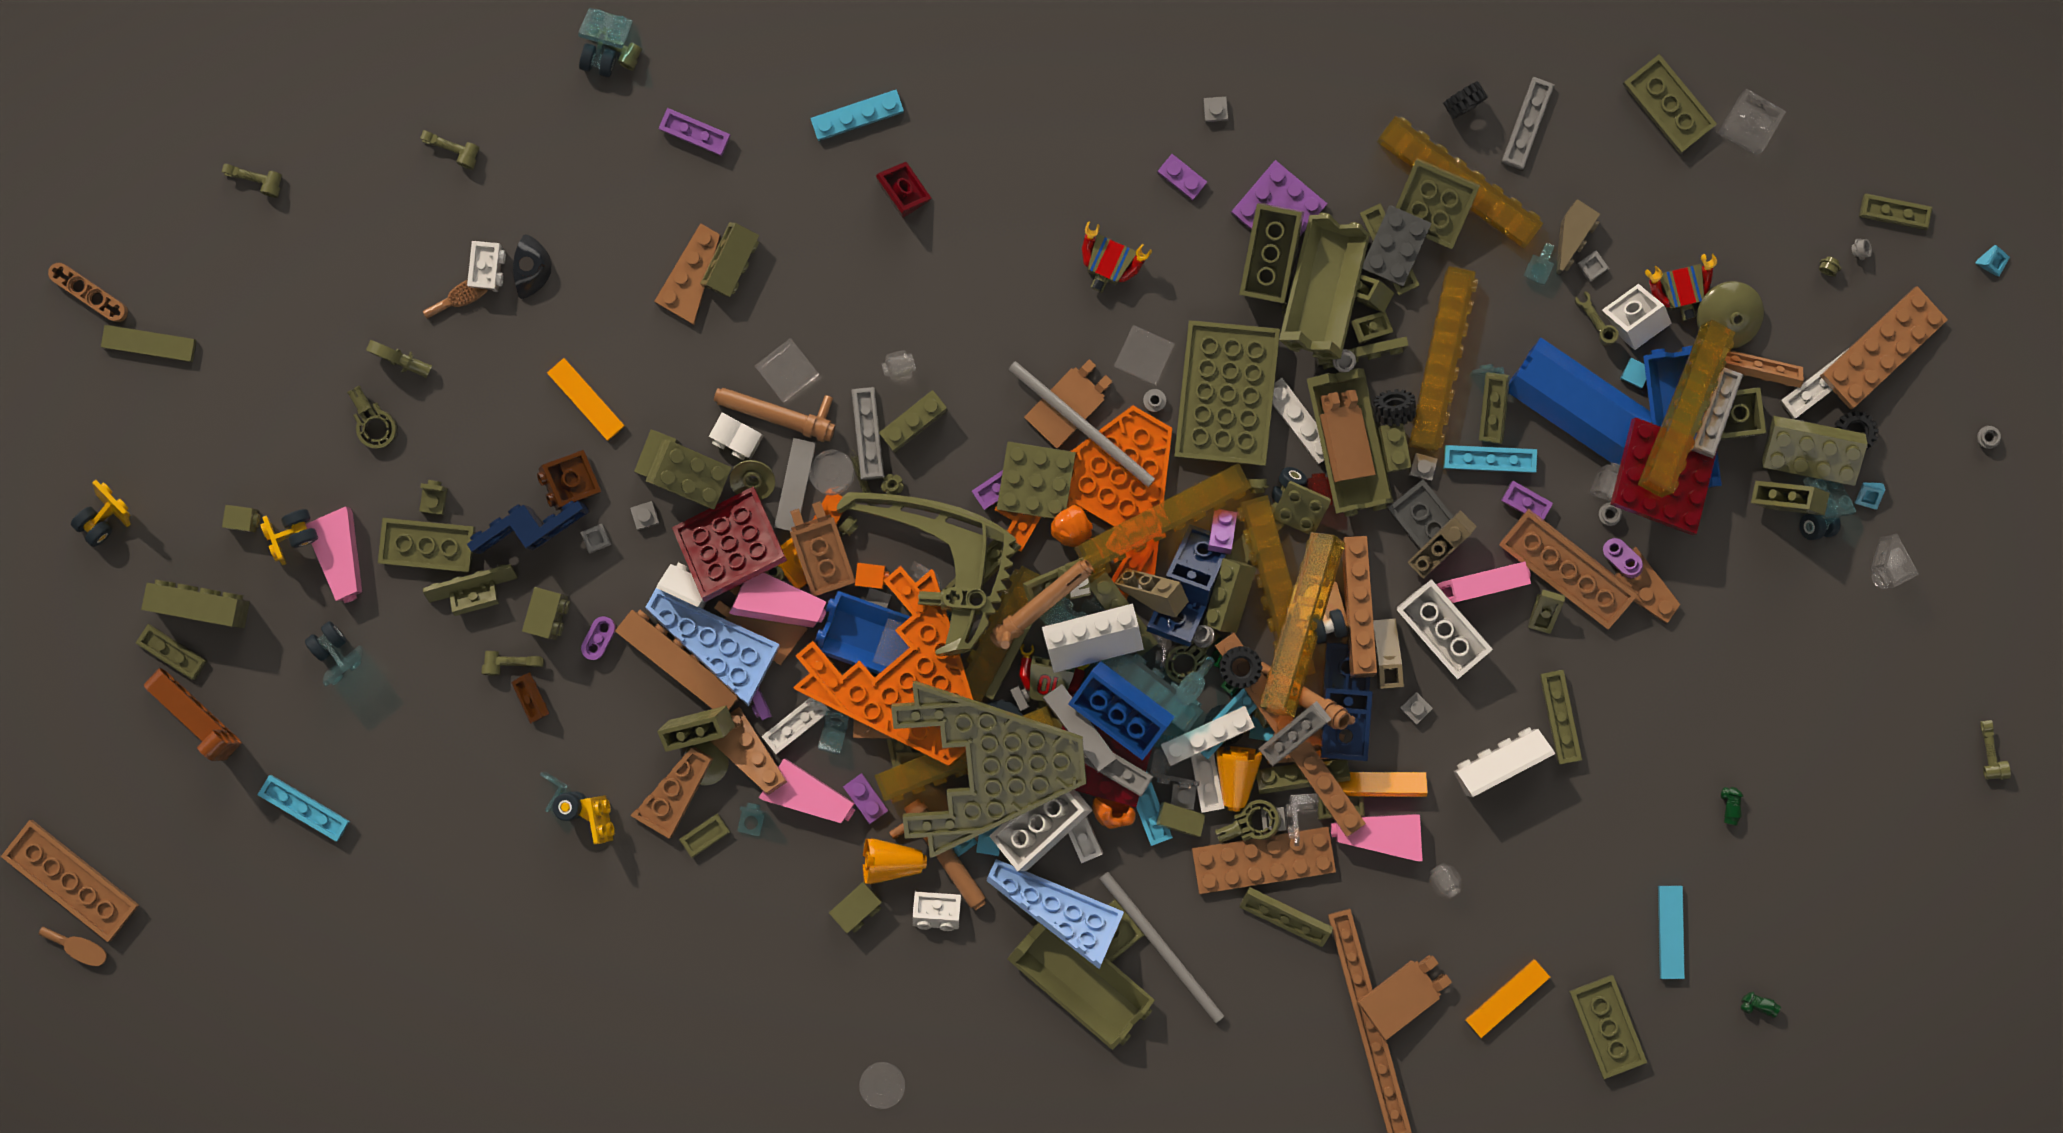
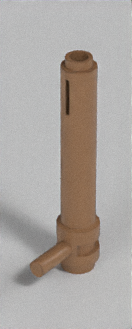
M718 388L714 396V401L717 402V405L801 432L803 436L809 438L812 436L816 437L821 442H830L836 425L826 419L833 398L827 395L824 396L817 416L812 414L805 415L727 388Z
M1087 560L1078 561L1013 616L1009 615L1006 617L1002 625L998 624L993 628V632L990 634L993 643L999 648L1008 649L1014 638H1019L1028 626L1090 577L1091 572L1094 570L1092 565Z
M1261 662L1263 666L1261 672L1275 691L1305 709L1317 701L1331 718L1327 724L1333 729L1342 730L1348 724H1354L1355 717L1351 716L1346 708L1337 705L1331 699H1324L1268 664Z
M919 798L903 808L906 813L928 812L926 810L928 807L924 802L921 803ZM903 823L889 832L893 839L904 833ZM923 837V839L929 846L928 837ZM949 849L936 856L970 908L973 907L974 910H977L986 904L984 900L986 897L953 849Z

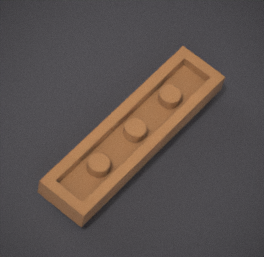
M1713 347L1711 352V367L1718 370L1722 366L1739 372L1743 376L1756 377L1764 381H1773L1801 388L1804 381L1803 367L1717 347Z

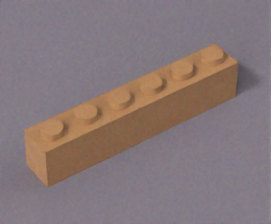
M1367 536L1344 537L1341 541L1350 676L1351 678L1374 677L1377 673Z
M641 609L638 612L631 610L615 630L616 633L712 709L726 705L729 711L740 699L693 654H689L684 650L685 646L676 638L674 640L667 636L668 631L660 624L654 626L648 620L651 617Z

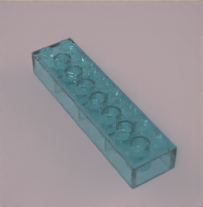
M1064 597L1040 617V621L1049 626L1087 616V614L1082 610L1080 613H1077L1072 609L1074 604ZM1129 653L1102 660L1104 664L1175 716L1171 723L1182 732L1187 733L1202 714L1203 710L1200 709L1202 704L1192 696L1186 698L1181 693L1184 690L1174 682L1168 684L1164 681L1165 675L1155 667L1150 670L1145 666L1147 661L1137 653L1134 656Z

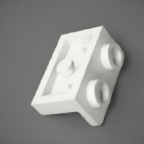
M472 241L468 287L491 289L494 292H498L499 286L503 285V273H500L501 264L505 263L506 251L503 250L499 243Z
M915 892L913 926L924 930L930 928H940L943 931L959 929L961 895Z

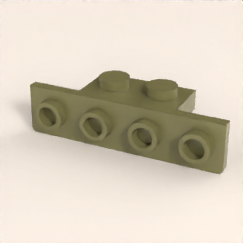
M511 564L499 565L490 570L477 571L472 575L456 577L443 583L431 584L423 588V594L429 603L450 597L452 612L454 616L499 604L496 584L518 579Z

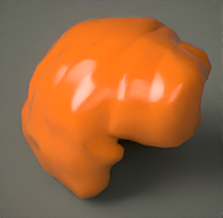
M1072 505L1061 511L1051 523L1052 537L1064 546H1080L1092 536L1093 525L1082 508L1077 505Z
M1095 797L1093 800V813L1102 826L1114 829L1134 823L1136 813L1131 806L1100 797Z

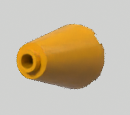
M1230 746V751H1224V747H1219L1216 750L1223 804L1228 807L1229 811H1241V808H1245L1248 803L1262 759L1261 752L1255 754L1256 749Z
M874 838L865 839L863 878L867 884L920 874L922 869H926L927 857L923 855L922 850Z

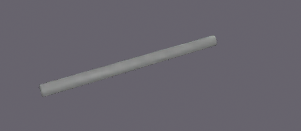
M1015 361L1008 370L1144 485L1149 487L1154 482L1155 478L1019 363Z
M1106 872L1099 878L1212 1020L1215 1023L1220 1021L1224 1017L1222 1012L1111 874Z

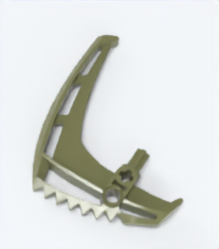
M848 492L837 505L838 513L849 509L897 521L935 536L950 546L955 564V587L942 589V593L919 591L918 605L941 606V610H947L952 613L946 644L935 651L936 656L958 655L971 651L989 625L986 615L996 614L992 604L1002 602L998 593L1006 591V587L1002 582L1010 578V575L1005 570L1013 566L1008 557L1015 554L1010 545L1016 542V538L996 523L976 513L942 502L891 494ZM856 503L892 505V507L883 508L869 505H861ZM908 507L939 515L937 518L931 519L904 512L901 509ZM953 518L982 528L983 535L949 524L946 520ZM987 537L1004 543L999 572L992 593L988 597L982 591L987 559ZM953 597H957L955 604L950 603ZM978 597L983 600L978 606L971 604L974 598ZM982 614L981 621L973 638L967 643L976 615Z

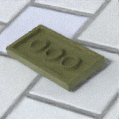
M1660 54L1623 83L1624 87L1679 154L1717 125Z
M382 518L378 563L471 573L473 552H471L467 543L471 541L470 537L475 534V527Z
M1613 975L1569 991L1603 1079L1647 1063Z

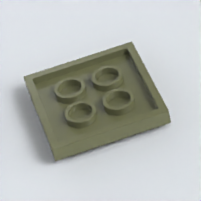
M1417 158L1396 208L1432 223L1426 238L1453 249L1481 185Z
M1008 441L997 510L1054 519L1061 511L1067 509L1076 452Z

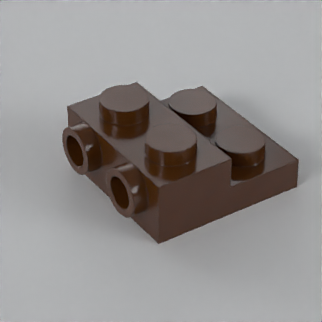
M584 450L543 464L538 469V481L541 486L545 485L548 491L546 500L550 507H555L556 511L562 509L570 501L575 503L601 493Z

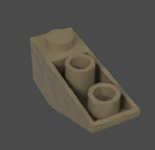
M1578 199L1571 205L1561 221L1556 273L1558 274L1563 270H1569L1575 261L1572 256L1576 251L1580 253L1587 243L1584 238L1588 232L1593 233L1600 223L1597 221L1600 213Z
M1460 510L1407 563L1424 579L1468 538L1477 526Z
M1126 568L1115 582V585L1120 590L1158 613L1177 617L1189 602L1181 583L1167 578Z
M1396 619L1373 620L1377 688L1404 687Z

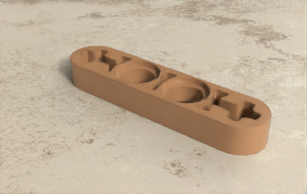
M55 263L49 268L48 275L54 283L107 319L114 322H122L127 318L128 309L122 302L69 266ZM63 270V273L70 277V279L67 281L62 277H58L56 271ZM78 280H82L85 284L81 292H75L73 289L74 283ZM96 293L103 295V301L99 305H94L92 302V297ZM108 304L115 308L119 307L120 315H114L113 311L106 308Z

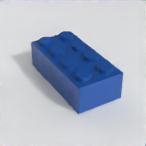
M1102 661L1090 672L1068 703V705L1141 760L1147 756L1175 718V716Z

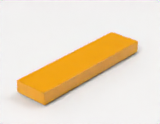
M565 358L547 372L607 441L625 427Z
M1350 772L1351 781L1338 783L1347 796L1427 797L1426 773Z
M1533 959L1468 1016L1465 1021L1482 1038L1545 983L1550 976Z

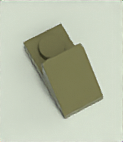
M1385 311L1384 313L1379 312L1351 321L1359 345L1393 332Z
M1542 590L1541 595L1537 594L1528 628L1550 634L1564 604L1565 596Z

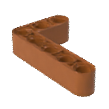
M159 668L145 682L144 687L202 741L197 749L207 759L211 761H226L241 745L242 742L164 669Z

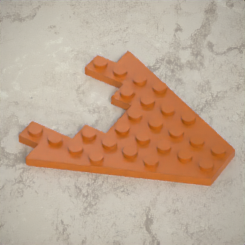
M1132 405L1101 428L1099 432L1155 478L1149 487L1144 485L1090 438L1071 451L1076 452L1067 508L1077 505L1115 527L1104 545V548L1123 558L1112 577L1114 583L1126 568L1155 575L1172 427ZM996 506L994 509L996 512L1012 520L1007 531L1022 546L1018 550L1022 552L1041 517L997 510ZM1120 590L1123 596L1127 599L1129 594Z
M900 566L883 581L912 614L909 619L895 630L910 648L876 677L870 673L861 661H858L842 675L817 644L812 641L796 655L809 674L793 688L919 752L951 766L966 753V747L942 748L940 726L893 728L891 706L896 703L914 702L913 681L974 700L960 654L936 656L935 653L937 649L946 644L950 628L947 610H941V606L918 605L919 591L941 592L935 572L931 569L915 583Z

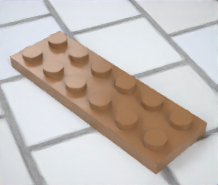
M1916 286L1831 364L1820 377L1851 410L1948 319L1921 289Z
M1529 508L1499 544L1520 562H1526V566L1608 630L1638 596L1635 590Z
M34 820L28 821L1 855L5 861L107 942L112 941L139 907L138 903Z
M1328 826L1277 834L1266 840L1252 838L1246 841L1239 840L1192 848L1199 894L1336 873Z

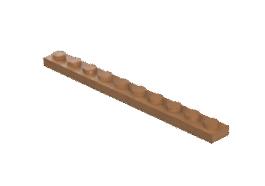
M1232 633L1216 644L1215 648L1223 656L1228 650L1243 645L1235 633ZM1238 658L1232 664V671L1237 676H1245L1250 670L1249 662L1246 659ZM1262 672L1255 684L1244 688L1275 734L1294 720ZM1308 739L1289 753L1346 837L1366 824Z
M1351 909L1327 914L1330 926L1333 927L1334 941L1387 1133H1412L1387 1040H1383L1357 1003L1373 989Z

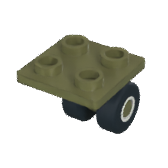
M1286 467L1279 476L1282 487L1274 486L1272 491V499L1278 503L1272 518L1313 536L1331 503V499L1306 488L1307 477L1303 472L1293 467Z

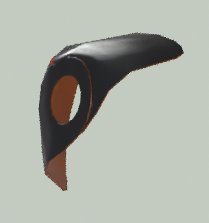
M523 235L519 241L513 260L514 280L520 299L527 298L540 290L548 281L552 267L551 259L546 249L529 235ZM524 257H530L534 262L533 268L529 271H523L519 266L520 260Z

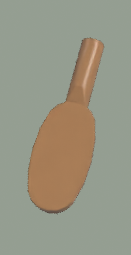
M468 280L453 288L449 292L448 298L427 308L423 313L428 319L450 306H466L481 298L488 289L470 288L467 286Z
M42 927L39 931L40 936L64 946L66 953L79 962L100 966L107 959L106 951L90 940L76 936L67 938L45 927Z

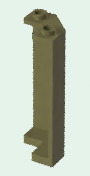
M1328 213L1309 215L1279 341L1290 350L1299 352L1300 349L1313 352L1312 357L1318 359H1341L1370 234L1361 224L1351 222L1350 224L1340 225Z
M1356 368L1349 372L1328 373L1308 378V388L1336 514L1344 513V516L1348 517L1357 515L1358 510L1373 508V511L1387 509L1386 504L1393 503L1364 369ZM1356 390L1358 397L1357 405L1362 410L1376 475L1334 482L1320 415L1324 414L1321 396L1338 392L1339 396V393Z
M1039 922L1035 924L1033 929L1007 958V960L1112 1050L1118 1044L1123 1046L1131 1036L1128 1032L1140 1018L1144 1021L1152 1012L1150 1006L1155 1000L1106 957L1100 969H1098Z

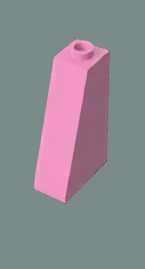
M345 506L307 523L306 527L307 529H315L318 535V539L311 544L335 600L349 603L357 599V594L362 593L353 512L351 508Z
M1521 562L1451 579L1436 585L1452 603L1531 584V573L1526 566V562Z
M762 573L742 583L729 613L737 616L813 628L817 622L822 623L827 611L824 609L826 601L766 573Z
M786 758L783 759L778 768L787 780V783L769 795L763 791L759 796L764 801L838 823H843L844 820L849 821L855 812V809L852 808L855 804L853 801Z
M1419 814L1362 817L1366 824L1348 837L1345 836L1336 821L1331 823V836L1335 837L1336 842L1414 861H1423Z

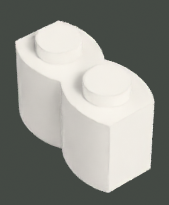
M721 413L709 437L714 439L712 444L723 450L726 446L733 449L732 455L743 461L745 457L752 458L764 436L724 413Z

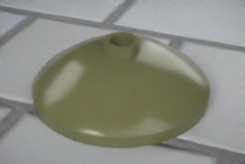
M1738 281L1724 282L1713 287L1704 296L1697 311V325L1700 334L1708 343L1717 348L1735 349L1745 345L1754 338L1762 325L1764 307L1761 297L1752 287ZM1739 315V320L1734 322V318Z

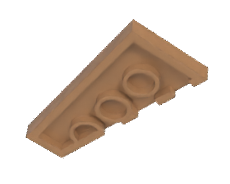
M700 223L654 301L695 325L705 286L700 283L719 245L720 234Z
M738 707L730 713L735 727L724 738L712 740L711 742L769 795L787 783V780L743 710Z
M692 747L631 816L665 837L672 838L714 758L696 747Z

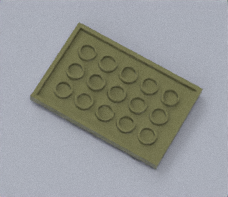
M1189 320L1174 457L1266 466L1280 329Z

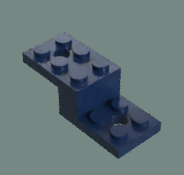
M570 501L562 507L563 511L556 516L555 514L548 516L542 523L531 507L518 504L508 511L509 515L501 519L499 517L489 524L490 528L485 532L478 531L473 534L467 546L471 552L482 554L514 531L524 547L534 551L590 511L585 504L579 501L575 503Z
M1189 524L1166 574L1167 579L1181 583L1189 601L1178 614L1182 621L1174 622L1171 620L1172 616L1161 614L1154 610L1147 626V632L1190 647L1209 605L1222 560L1227 556L1225 553L1208 550L1211 531ZM1203 548L1209 553L1200 554L1197 550Z
M1327 642L1322 697L1324 699H1331L1337 705L1346 708L1348 713L1355 717V722L1352 725L1348 724L1344 728L1352 733V739L1348 743H1343L1339 738L1342 730L1333 729L1327 723L1323 726L1320 758L1368 761L1373 693L1370 691L1371 677L1351 678L1350 674L1344 673L1341 666L1344 661H1349L1348 644Z

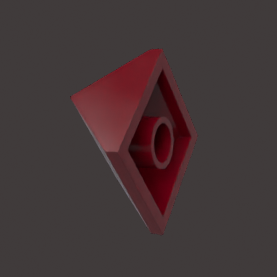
M903 162L876 175L878 184L902 218H905L932 199L907 162Z

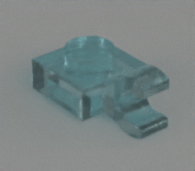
M1546 243L1539 257L1533 254L1523 277L1545 285L1554 266V263L1548 260L1555 246Z

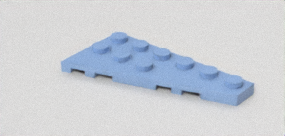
M656 588L645 607L646 611L749 707L780 645Z
M996 859L987 877V882L1100 969L1124 912L1027 871H1017L1014 866Z

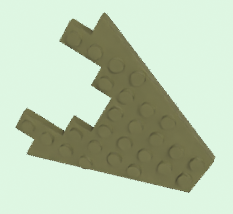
M913 681L914 702L896 703L891 706L894 729L940 726L942 748L966 747L969 788L947 789L948 811L903 814L905 839L928 837L930 857H935L1086 784L1083 736L918 681Z

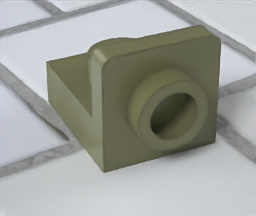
M428 480L427 484L421 483L420 488L423 490L420 512L444 515L448 488L441 486L442 482Z

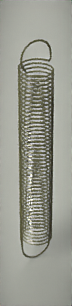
M851 456L850 460L856 470L855 474L861 483L860 488L863 493L865 491L868 493L864 484L870 492L869 484L864 480L861 481L859 478V465L855 458Z

